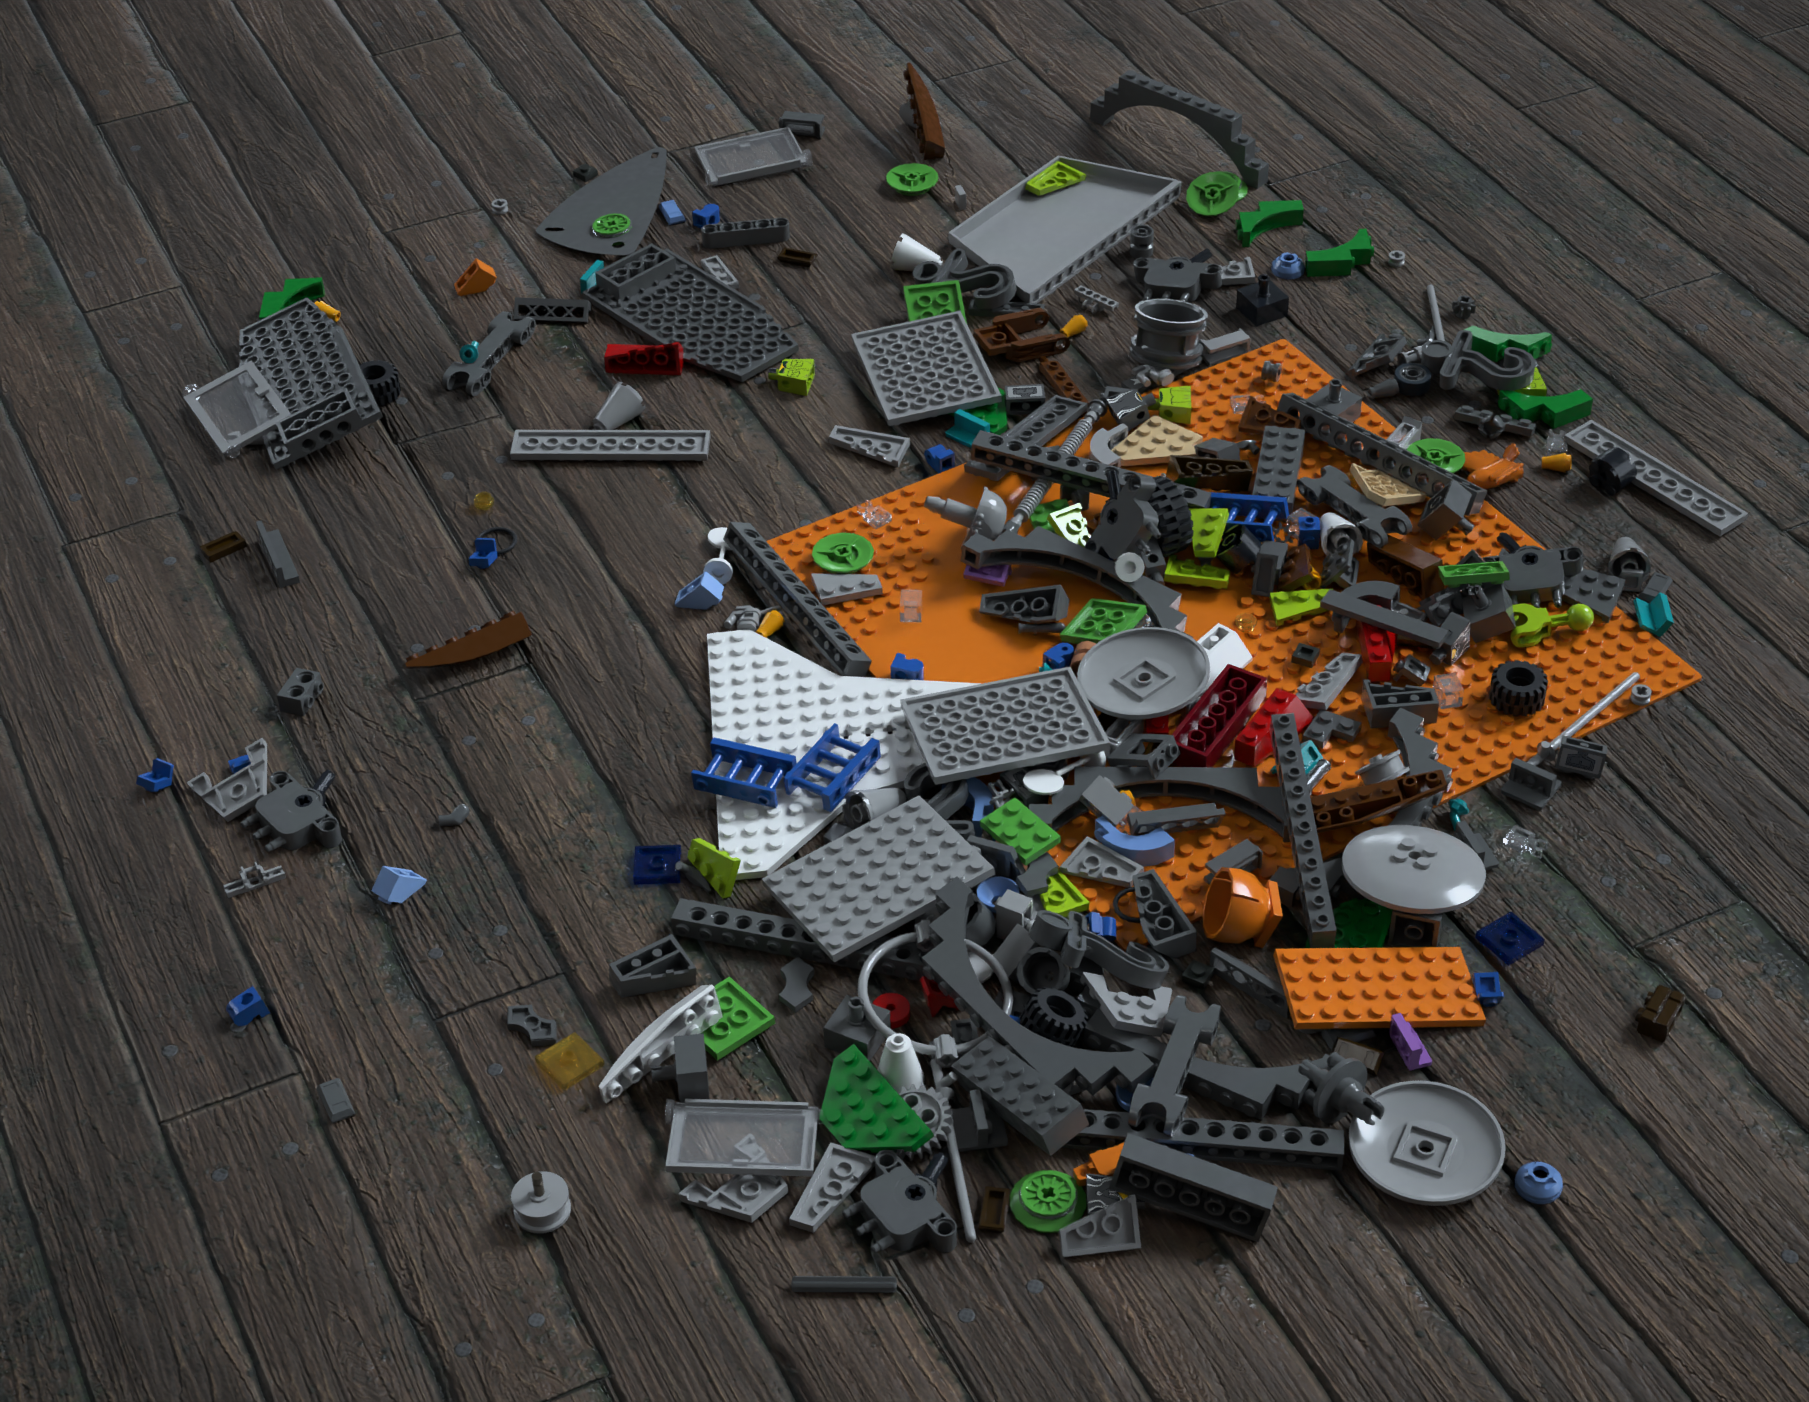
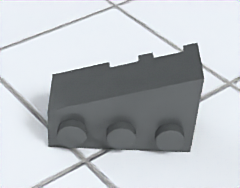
M1363 679L1361 700L1370 728L1389 727L1390 720L1399 708L1424 718L1423 724L1437 723L1439 701L1434 688L1406 685L1405 688L1391 686L1392 683L1384 682V685L1370 684V680Z
M671 934L610 963L609 981L620 997L623 998L696 985V967Z

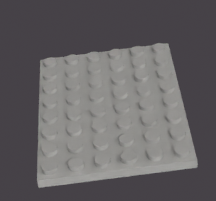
M961 311L851 334L854 347L888 426L954 413L958 409H973L979 406L1002 402L1000 391Z
M1071 667L900 700L902 711L935 785L1110 750V741Z
M918 795L762 878V883L830 959L836 962L935 908V893L955 877H958L971 888L995 875L994 867Z

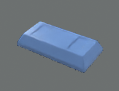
M674 200L659 204L658 207L669 225L686 221Z

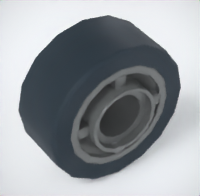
M1406 363L1398 366L1395 370L1394 379L1398 383L1399 393L1407 396H1419L1427 393L1431 382L1430 370L1418 363Z

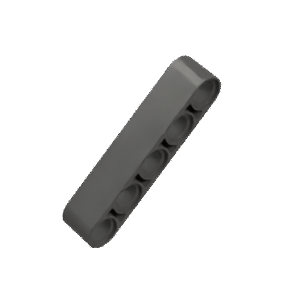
M786 218L708 224L701 228L702 244L705 248L783 242L790 238L789 220Z

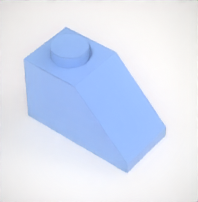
M705 571L678 592L674 605L681 608L707 610L712 605L716 606L722 600L724 586Z
M382 866L371 891L379 895L378 899L384 903H402L425 885L427 880L411 870Z

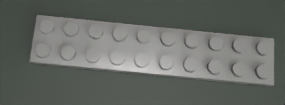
M1593 420L1564 435L1565 443L1593 460L1612 447L1624 450L1630 456L1628 460L1631 465L1634 463L1637 469V476L1631 483L1718 536H1722L1747 520L1748 513Z
M515 430L510 456L511 460L701 461L708 460L711 434L710 430Z

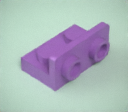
M967 564L963 575L964 579L1004 587L1008 575L1012 573L1011 565H994L976 569Z
M1401 1013L1392 1015L1389 1036L1409 1071L1430 1066L1432 1059L1414 1028L1411 1027L1409 1022L1405 1021Z

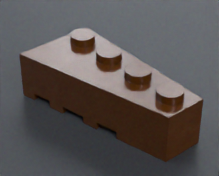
M1388 534V543L1382 547H1377L1367 542L1368 561L1384 574L1390 573L1397 584H1404L1408 587V592L1411 595H1418L1422 598V601L1445 589L1438 574V566H1443L1442 559Z

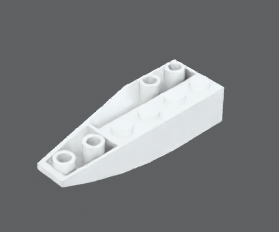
M1219 623L1197 641L1206 651L1210 662L1208 683L1198 697L1203 696L1227 664L1243 669L1253 658L1238 634Z
M702 985L659 1016L627 1047L599 1085L603 1101L606 1104L613 1098L618 1097L629 1086L637 1083L645 1074L651 1071V1066H659L664 1060L675 1054L674 1036L701 1034L723 1017L713 985Z

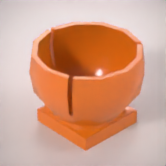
M1221 867L1210 883L1204 903L1203 929L1206 937L1216 942L1237 944L1253 938L1254 946L1263 948L1283 917L1277 882L1268 880L1266 885L1263 886L1255 875L1237 868Z

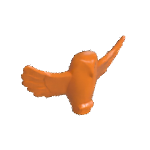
M1514 443L1506 447L1501 459L1493 453H1488L1486 450L1480 452L1473 451L1471 453L1464 452L1465 463L1461 469L1471 472L1467 476V481L1483 489L1494 488L1509 481L1514 483L1523 477L1524 464L1513 462L1520 454Z

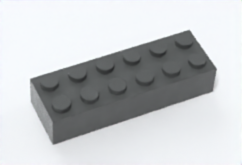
M1265 426L1252 495L1287 498L1288 518H1275L1274 521L1291 522L1297 480L1299 479L1304 449L1305 430ZM1256 517L1255 519H1263V520H1265L1266 518H1264V517Z
M990 1036L986 1037L951 1065L962 1088L969 1093L971 1090L980 1089L982 1100L986 1099L989 1109L1050 1156L1089 1125L1082 1105Z
M1128 1133L1109 1189L1128 1196L1135 1194L1139 1200L1259 1242L1272 1210L1278 1187Z

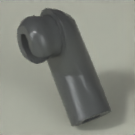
M459 804L451 814L439 815V826L462 824L470 813L469 807L465 804Z

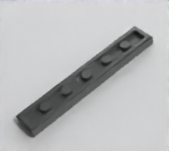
M1331 589L1320 601V607L1438 649L1448 637L1449 630Z

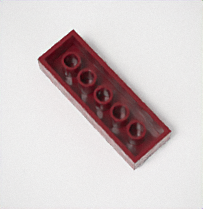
M1227 664L1172 733L1181 753L1172 764L1180 767H1213L1265 700L1268 678Z

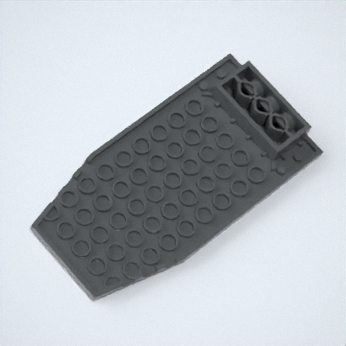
M652 243L595 272L596 285L582 292L583 299L589 300L591 304L655 345L679 342L683 346V361L740 382L749 379L799 351L798 343L787 332L784 333L782 326L774 322V318L766 313V309L669 249L662 250Z
M308 297L240 330L239 345L241 351L239 352L241 363H239V367L252 361L291 413V415L275 422L277 429L262 436L276 470L287 466L299 458L305 457L317 449L323 448L327 444L340 440L342 437L358 431L360 428L374 423L383 417L343 329L337 326L332 319H329L323 311L319 310L318 306ZM247 371L240 374L239 381L257 425L260 426L278 416V412L265 395L262 397L257 395L254 389L258 385Z

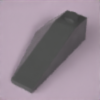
M1061 585L982 594L979 612L985 615L1031 623L1054 622L1067 617L1069 598Z
M1152 869L1133 875L1132 880L1142 932L1152 948L1172 958L1195 952L1197 931L1156 871Z

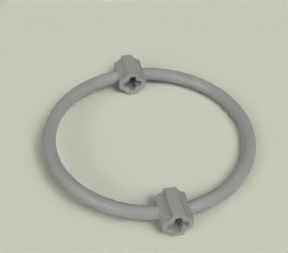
M921 920V922L915 924L914 932L897 936L880 945L869 955L860 971L858 997L864 1000V1014L873 1027L886 1038L897 1033L880 1020L871 1006L867 990L870 972L883 955L900 945L916 942L917 948L921 949L922 952H930L934 949L935 946L929 939L928 925L932 923L930 920ZM966 939L967 950L983 959L998 977L1003 990L1002 1010L1007 1015H1011L1013 992L1007 973L997 959L987 950ZM985 1033L972 1041L958 1045L955 1043V1038L950 1037L949 1034H942L935 1038L933 1045L922 1044L912 1040L911 1043L915 1052L934 1055L936 1064H939L942 1068H947L958 1060V1054L969 1052L988 1036Z

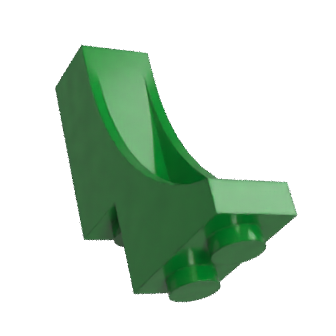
M1302 200L1259 201L1258 209H1255V212H1239V219L1235 220V228L1238 230L1237 237L1238 240H1241L1242 247H1250L1256 237L1271 229L1303 225L1304 209Z
M1359 229L1353 239L1338 247L1306 251L1305 271L1307 277L1351 275V269L1355 265L1370 264L1371 257H1374V246H1371V236H1368L1367 229Z
M322 277L285 279L283 291L264 292L259 320L307 297L310 300L324 297L325 290Z
M1474 325L1464 329L1471 331L1473 334L1471 350L1481 353L1494 362L1504 359V350L1509 347L1525 350L1534 359L1549 353L1552 347V334L1547 332L1528 335L1504 334L1485 330Z
M1581 389L1558 396H1531L1510 390H1500L1498 407L1511 416L1512 419H1527L1531 423L1541 419L1552 429L1591 415L1593 398Z

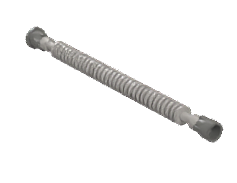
M1093 399L1088 404V411L1084 419L1079 420L1058 449L1059 452L1071 455L1076 453L1091 432L1092 424L1106 414L1107 406L1103 401ZM1038 478L1013 512L1014 517L1004 525L1002 533L1008 529L1018 534V529L1021 527L1022 522H1026L1054 482Z

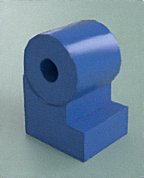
M707 204L702 210H694L692 212L693 225L702 228L708 224H717L720 221L719 206Z
M941 444L925 450L924 455L927 463L937 473L955 467V454L952 450H946Z
M1060 643L1043 653L1042 667H1044V663H1047L1052 670L1070 667L1074 655V647L1069 643Z
M896 654L890 666L891 679L924 680V665L922 661L918 659L909 660L906 659L905 654Z
M1090 912L1085 916L1087 918V925L1089 924L1088 931L1105 938L1109 942L1117 939L1115 918L1102 917L1100 913Z
M253 986L236 996L226 1006L227 1013L237 1026L247 1025L257 1015L263 1018L270 1013Z

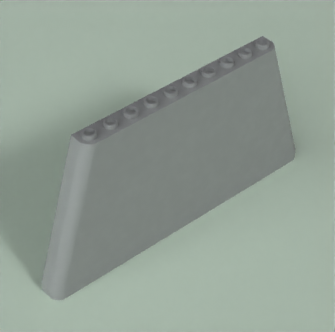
M1057 156L952 229L948 235L949 243L956 249H964L966 257L979 267L987 264L1007 266L1013 271L1017 288L1015 295L1025 303L1037 304L1129 236L1132 227L1144 225L1175 202L1181 193V181ZM1057 161L1086 174L1084 181L1041 196L1025 189L1028 181Z

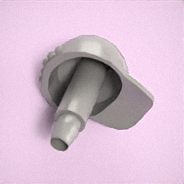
M985 486L977 509L949 498L943 500L940 497L927 496L924 503L925 508L933 513L940 514V518L968 527L963 544L975 533L995 541L1002 534L1007 517V506L1003 499L996 493L989 491L988 487Z

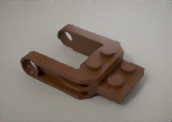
M1042 308L995 316L991 326L973 330V337L989 356L1002 354L1006 359L1016 362L1040 358L1042 355L1044 357V355L1060 354L1065 352L1070 346L1069 338L1063 333L1048 334L1024 340L1017 335V333L1041 329L1047 325L1049 316ZM1042 315L1041 320L1035 322L1036 317ZM1063 339V343L1060 346H1056V343Z

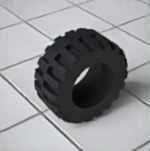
M1156 476L1153 477L1156 488L1148 502L1158 515L1159 522L1157 528L1161 533V537L1156 539L1165 558L1187 549L1192 541L1194 532L1192 530L1193 521L1191 520V511L1187 506L1188 503L1182 496L1181 490L1177 488V485L1166 477Z

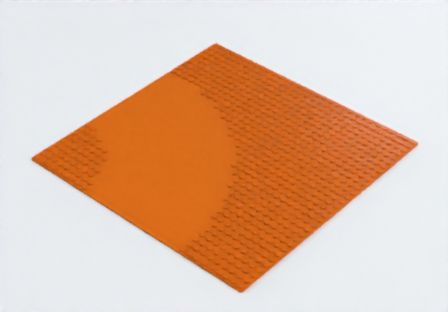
M1280 339L1176 380L1167 386H1161L1140 395L1143 397L1152 393L1155 399H1159V389L1190 386L1191 424L1172 423L1203 436L1202 442L1211 438L1234 443L1244 440H1255V445L1261 451L1263 435L1239 432L1238 429L1249 397L1252 396L1256 398V401L1262 404L1266 403L1277 411L1282 394L1295 393L1304 399H1308L1329 384L1330 380L1334 378L1287 340ZM1266 360L1272 364H1282L1278 382H1273L1272 379H1261L1262 368ZM1363 401L1360 417L1352 422L1384 439H1387L1396 429ZM1109 408L1103 417H1100L1097 422L1092 424L1091 432L1074 456L1090 460V441L1093 435L1101 428L1109 431L1118 426ZM1148 410L1150 418L1153 415L1159 416V410ZM1084 417L1073 421L1041 447L1046 448L1056 445L1061 447L1079 420L1084 419ZM1143 423L1128 431V436ZM1305 433L1299 479L1302 477L1321 478V468L1331 465L1344 472L1350 480L1351 487L1365 496L1349 470L1352 463L1366 470H1374L1376 467L1365 465L1360 462L1359 458L1349 457L1344 454L1343 450L1331 448L1327 442L1316 440L1312 437V434ZM1249 449L1239 450L1240 460H1248L1253 469L1248 492L1214 491L1205 488L1200 490L1252 495L1260 452L1254 455ZM1168 463L1134 466L1121 465V468L1156 477L1161 476L1162 473L1166 474ZM964 464L766 541L818 600L811 573H833L822 569L814 562L812 557L814 545L820 539L836 533H854L863 536L871 542L874 549L872 560L867 566L853 574L877 575L882 585L883 594L823 606L872 660L868 672L873 678L891 679L890 666L896 654L901 653L906 655V659H918L923 662L924 680L983 684L1039 673V667H1042L1043 653L1057 644L1069 643L1061 641L1060 633L1037 632V635L1033 633H1018V623L1033 624L1031 622L981 614L979 609L982 594L1061 585L1069 598L1067 617L1059 621L1046 623L1061 622L1066 627L1091 598L1126 602L1112 591L1095 582L1064 571L1038 566L1011 565L1012 573L1008 575L1004 587L964 579L963 574L967 564L961 562V546L965 540L968 527L940 518V514L933 513L924 507L927 496L940 497L943 500L949 498L977 509L985 486L988 487L989 491L999 495L1006 504V524L1008 520L1014 517L1013 512L1035 483L1030 476L1014 471H1009L998 481H992L988 478L965 472ZM1054 483L1039 504L1060 499L1061 484ZM1297 487L1291 522L1274 521L1272 527L1275 529L1279 528V522H1281L1282 527L1290 524L1288 530L1289 532H1295V534L1290 536L1293 543L1287 542L1289 551L1295 546L1298 547L1299 517H1319L1320 520L1325 513L1333 512L1355 526L1357 524L1324 502L1313 505L1300 494ZM1089 492V509L1081 511L1082 517L1086 518V521L1094 519L1093 515L1101 513L1103 506L1106 504L1105 501L1110 498ZM1427 496L1424 502L1405 504L1404 506L1395 505L1410 519L1412 532L1406 535L1398 533L1388 534L1442 559L1443 566L1458 564L1472 549L1482 558L1499 555L1503 547L1497 542V537L1502 532L1507 533L1520 547L1524 545L1537 546L1546 550L1485 500L1479 513L1463 516L1470 523L1474 524V528L1468 535H1465L1457 527L1453 526L1438 540H1435L1417 526L1425 505L1430 499ZM1072 500L1068 501L1069 506L1075 505ZM1236 516L1234 521L1244 522L1247 516ZM1030 519L1022 522L1021 527L1018 529V535L1026 537L1034 530ZM1255 519L1253 522L1263 523L1265 520ZM1280 530L1279 534L1276 535V537L1281 538V541H1284L1285 537L1288 536V533H1284L1283 530ZM1320 535L1319 549H1310V564L1321 576L1323 570L1322 563L1327 555L1322 550ZM1363 539L1361 550L1352 555L1359 561L1356 584L1366 581H1384L1399 585L1394 581L1390 573L1384 574L1368 561L1367 541ZM1192 541L1187 549L1174 554L1177 555L1178 560L1186 561V559L1194 560L1195 565L1201 566L1198 557H1195ZM1169 556L1164 558L1166 567L1168 564ZM1217 557L1212 559L1211 566L1230 571ZM1248 564L1236 575L1230 571L1227 589H1215L1209 586L1196 587L1183 583L1172 584L1171 582L1164 581V586L1182 594L1178 611L1187 615L1184 633L1198 641L1218 623L1235 631L1253 657L1252 661L1243 669L1268 678L1266 698L1246 725L1276 688L1295 695L1298 692V687L1302 684H1309L1312 681L1311 677L1313 675L1324 672L1325 666L1341 653L1362 655L1356 619L1351 618L1342 633L1334 631V622L1332 621L1333 611L1329 610L1316 615L1306 614L1301 616L1300 620L1293 621L1290 619L1284 621L1283 625L1276 626L1269 600L1270 597L1251 594L1254 573L1251 572L1252 565ZM1335 581L1325 588H1333L1334 591L1340 593L1344 590ZM1401 584L1399 602L1415 609L1420 607L1419 602H1421L1422 598L1418 595H1411L1408 592L1409 588ZM1274 585L1273 593L1277 592L1278 585ZM1300 586L1292 591H1300L1306 589ZM1553 600L1540 602V608L1546 607L1549 616L1565 614L1572 606L1564 601L1561 602V607L1559 608L1555 607ZM1616 606L1609 623L1602 621V617L1594 613L1593 623L1588 629L1576 631L1568 625L1551 627V635L1542 638L1535 646L1515 647L1511 641L1512 630L1475 643L1470 635V648L1453 665H1448L1444 662H1441L1440 665H1435L1429 659L1433 649L1397 645L1396 638L1390 681L1385 682L1392 683L1391 686L1405 688L1406 685L1434 688L1439 701L1437 723L1423 724V728H1425L1423 737L1438 743L1437 753H1439L1437 762L1452 768L1451 778L1453 783L1449 791L1443 792L1440 803L1432 807L1434 809L1450 799L1457 798L1509 773L1511 763L1515 758L1528 762L1537 754L1538 743L1543 741L1550 743L1632 673H1639L1640 679L1572 735V738L1580 739L1696 684L1701 681L1702 675L1652 634L1640 628L1637 622ZM1142 618L1134 628L1150 626ZM1069 643L1074 647L1075 652V648L1078 644ZM1299 643L1320 648L1319 656L1312 668L1291 662L1292 655ZM1408 654L1431 668L1422 686L1409 680L1404 675L1397 682L1393 680L1395 674L1394 666L1400 659L1404 660ZM1514 660L1527 661L1529 664L1537 665V668H1541L1547 675L1548 685L1545 703L1540 711L1523 717L1521 715L1513 716L1512 714L1507 715L1503 713L1504 711L1497 710L1496 706L1491 704L1489 699L1493 670L1498 668L1499 664H1505L1506 661L1514 662ZM1364 661L1326 710L1361 722V730L1353 742L1331 736L1323 749L1316 747L1323 756V759L1330 762L1331 769L1313 787L1310 797L1365 786L1360 775H1355L1354 772L1370 763L1369 759L1379 754L1383 757L1398 750L1394 740L1387 737L1389 727L1370 728L1361 700L1363 679L1367 680ZM1370 682V684L1384 685V682ZM1643 684L1651 689V698L1647 705H1636L1630 700L1633 686ZM1186 706L1168 714L1169 735H1172L1188 715L1186 714ZM1307 708L1311 715L1315 718L1319 710L1314 708ZM1096 709V716L1098 717L1102 712ZM1144 719V732H1143L1142 734H1146L1145 719ZM1308 725L1305 726L1302 732L1298 735L1300 743H1303L1302 737L1304 732L1309 727ZM1235 739L1213 766L1220 768H1257L1258 787H1280L1277 773L1272 774L1270 771L1275 766L1274 753L1255 767L1234 759ZM1143 742V745H1144V747H1145V750H1146V748H1147L1149 742ZM1080 756L1068 758L1067 766L1080 760ZM1106 758L1105 767H1110L1108 760ZM1171 763L1168 767H1180V766H1177V765ZM1074 769L1070 771L1067 780H1064V785H1074ZM1004 771L976 776V778L988 786V783H995L996 780L1000 779V773ZM1404 773V774H1402L1401 776L1397 777V779H1398V778H1402V777H1406V773ZM995 786V789L999 792L1000 788ZM1048 795V804H1052V795ZM1174 796L1134 798L1136 807L1132 808V811L1129 813L1214 802ZM1215 803L1217 809L1224 808L1225 816L1219 827L1168 833L1175 840L1174 857L1157 865L1144 867V872L1152 869L1156 871L1192 924L1203 919L1204 903L1210 886L1204 881V877L1211 873L1205 868V863L1248 839L1263 851L1261 869L1257 867V869L1250 873L1255 875L1260 883L1265 886L1280 866L1285 869L1295 868L1290 842H1283V837L1259 820L1236 809ZM1092 811L1078 816L1057 831L1061 836V843L1047 852H1049L1059 867L1087 836L1097 841L1094 831L1095 819L1098 817ZM1398 811L1362 824L1317 833L1323 861L1343 852L1347 844L1357 835L1373 828L1388 826ZM1126 815L1115 828L1124 834L1131 835ZM1064 874L1090 902L1089 909L1086 910L1088 913L1096 912L1100 913L1102 917L1116 919L1117 939L1114 941L1124 952L1131 941L1144 946L1150 944L1142 932L1141 923H1133L1121 919L1114 911V897L1127 887ZM1135 891L1122 895L1118 900L1119 910L1129 917L1140 918Z

